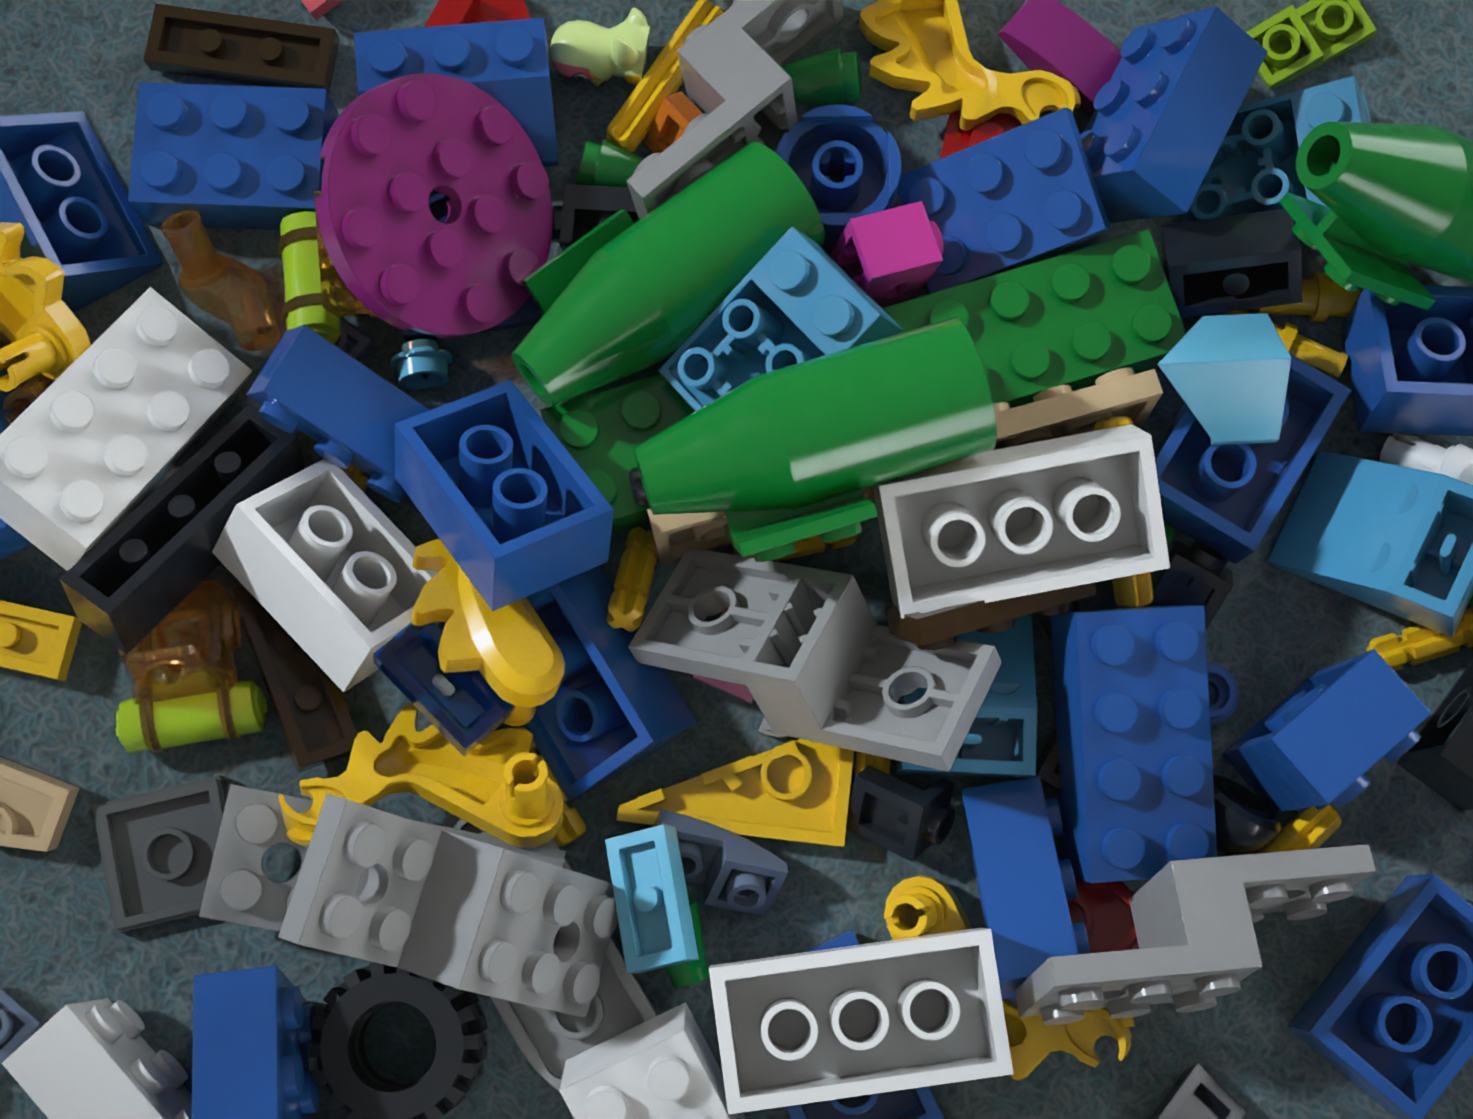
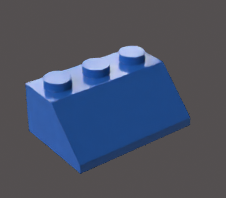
M544 18L354 33L358 96L380 84L410 74L432 73L461 79L488 93L512 114L530 138L543 167L559 166L549 51Z
M83 111L0 116V222L21 223L24 226L25 233L20 245V257L37 256L47 258L62 268L65 275L61 299L72 312L89 305L164 264L136 210L128 202V195Z
M601 565L526 597L560 648L565 660L563 679L555 696L545 704L536 706L533 719L523 725V727L533 734V741L537 746L538 752L543 756L567 797L568 802L578 799L642 761L697 723L665 669L638 663L628 646L639 628L628 632L624 628L613 629L606 620L609 611L608 604L615 588Z

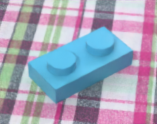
M662 824L605 839L627 973H643L699 960L676 826Z

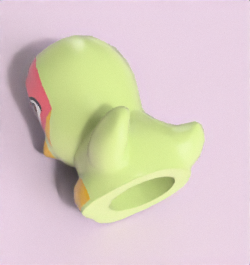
M632 8L625 21L612 28H605L589 21H568L560 25L553 34L550 45V60L555 70L563 76L590 80L597 87L612 76L623 77L626 82L638 85L644 76L650 26L645 15L637 8Z

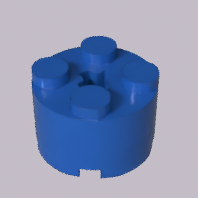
M836 104L812 109L801 116V120L788 132H785L776 149V153L802 181L819 211L825 231V240L821 248L826 250L833 249L850 219L893 208L901 174V156L893 136L889 131L886 133L880 125L873 121L872 115L854 106ZM828 175H840L841 182H832Z

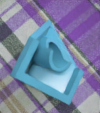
M1268 313L1203 316L1157 365L1210 436L1211 445L1277 442L1280 439L1291 357Z

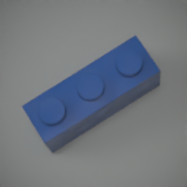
M306 325L287 330L246 394L262 405L258 414L285 432L293 433L295 428L316 440L317 442L313 447L314 451L329 462L345 469L351 463L371 476L367 485L381 496L396 503H400L403 498L410 499L395 478L394 423L429 411V409Z
M1040 776L961 789L964 818L985 927L991 929L1002 1000L1016 998L1015 989L1049 957L1091 953L1084 922L1075 924L1071 922L1067 900L1077 898L1075 877L1070 859L1058 860L1053 837L1063 836L1060 809L1056 797H1044Z

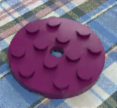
M420 73L401 76L369 89L352 101L338 116L322 146L319 159L324 160L322 196L315 198L316 213L322 239L328 255L343 282L366 308L390 325L401 330L411 329L424 334L435 335L437 338H450L477 333L492 328L509 318L530 296L521 280L547 262L553 228L552 201L548 185V175L524 129L512 114L488 93L471 83L442 74ZM432 190L439 192L443 196L448 195L450 197V200L447 201L448 216L445 221L446 224L437 221L431 214L428 200Z

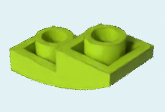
M1310 0L1297 9L1294 8L1293 4L1246 33L1268 51L1257 73L1269 91L1375 37L1377 29L1359 0Z

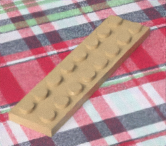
M1132 368L1117 369L1095 380L1096 385L1076 391H1072L1070 385L1052 387L1035 395L1033 403L1011 409L1007 402L994 403L997 440L992 450L1094 431L1096 421L1114 416L1130 417L1134 426L1141 429L1163 394L1156 370L1151 369L1134 374ZM873 487L862 488L863 496L875 503ZM651 509L647 510L661 563L683 557L688 547L710 550L731 544L726 538L723 525L727 524L724 512L653 515Z

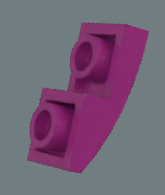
M1026 0L998 32L999 37L1030 71L1042 70L1068 80L1078 90L1081 99L1080 107L1089 117L1092 116L1095 110L1093 103L1097 93L1110 81L1122 58L1120 51L1109 40L1058 0Z

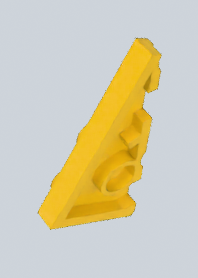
M804 739L793 740L776 746L774 749L743 758L702 773L700 776L623 803L618 807L617 821L654 825L660 810L663 809L706 821L740 836L844 847L854 751Z

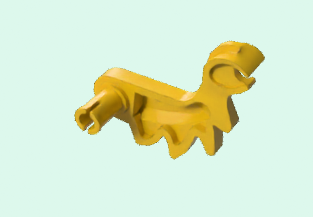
M878 0L860 10L859 29L869 42L881 50L888 51L874 56L870 60L869 76L892 88L923 93L912 100L910 118L913 121L931 119L959 110V126L962 130L968 131L999 113L1010 114L1024 125L1040 118V114L1047 110L1057 111L1066 107L1073 112L1074 107L1080 108L1081 99L1078 90L1068 80L1053 73L1042 70L1012 74L986 69L977 62L969 50L957 0Z
M0 222V330L12 342L0 349V371L8 368V374L0 377V390L8 392L40 373L56 380L91 346V343L82 323L61 299L65 275L62 268L47 258L37 256L20 257V245L25 233L24 226L21 223Z
M440 539L416 546L412 566L416 570H437L439 572L423 586L414 605L410 622L415 626L446 622L438 648L440 669L444 673L479 670L497 694L494 702V713L496 716L501 714L504 707H506L504 716L501 719L504 724L523 726L529 723L534 717L536 706L543 705L552 699L560 687L565 668V660L560 648L526 597L492 611Z
M414 703L405 704L385 734L383 742L379 743L368 731L359 732L353 743L347 770L341 775L325 779L315 777L300 780L301 794L313 800L311 807L307 811L302 813L295 812L286 803L282 794L278 795L284 823L288 830L286 835L290 840L300 845L310 844L326 794L371 806L391 793L409 792L499 838L501 841L519 848H536L548 843L559 833L564 821L563 795L558 785L548 778L546 762L542 760L537 765L538 755L532 753V733L528 730L506 728L491 731L477 738L483 726L482 723L464 739L444 717L419 732L417 731L418 710Z
M920 875L904 879L892 888L886 899L884 919H886L887 928L892 940L972 929L957 896L948 884L936 877ZM1009 999L1002 1000L1014 1073L1011 1074V1077L1014 1080L1026 1078L1050 1052L1060 1050L1070 1053L1079 1061L1096 1068L1101 1059L1096 1054L1095 1042L1101 1036H1111L1117 1040L1119 1044L1118 1059L1120 1061L1126 1057L1131 1047L1132 1035L1129 1027H1135L1133 1017L1112 1019L1110 1018L1109 1010L1101 1008L1084 1011L1085 1018L1077 1022L1062 1025H1044L1042 1015L1019 1017L1018 1006L1010 1002Z

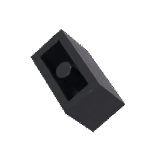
M1284 208L1161 225L1165 275L1181 318L1302 303V249L1299 238L1292 231L1294 221Z

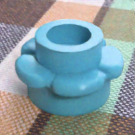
M416 339L404 343L401 346V352L392 357L390 364L394 368L395 373L398 374L400 387L407 390H419L446 384L449 381L447 364L453 362V357L449 351L439 350L438 343L434 340ZM420 374H430V375H429L428 379H424V378H422V376H421Z

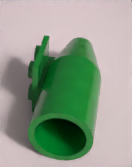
M1326 122L1309 132L1297 153L1296 173L1300 182L1326 206L1286 192L1279 203L1296 222L1292 227L1293 233L1307 246L1319 251L1328 263L1324 266V270L1334 282L1351 292H1355L1359 287L1372 291L1378 298L1392 306H1397L1401 301L1427 311L1436 300L1406 266L1407 262L1473 285L1472 140L1439 126L1428 124Z
M749 141L636 223H633L626 210H619L521 280L543 316L512 352V359L516 368L538 398L546 405L554 406L668 360L792 226L822 247L825 240L824 226L811 195L796 173L777 153L762 143Z
M954 317L756 375L634 447L633 450L653 515L724 512L727 524L723 525L729 542L742 557L754 554L756 562H766L795 552V541L820 534L822 542H832L860 533L862 531L860 522L878 517L875 503L863 496L862 488L992 450L996 445L997 427L992 396L980 356L968 330L958 318Z

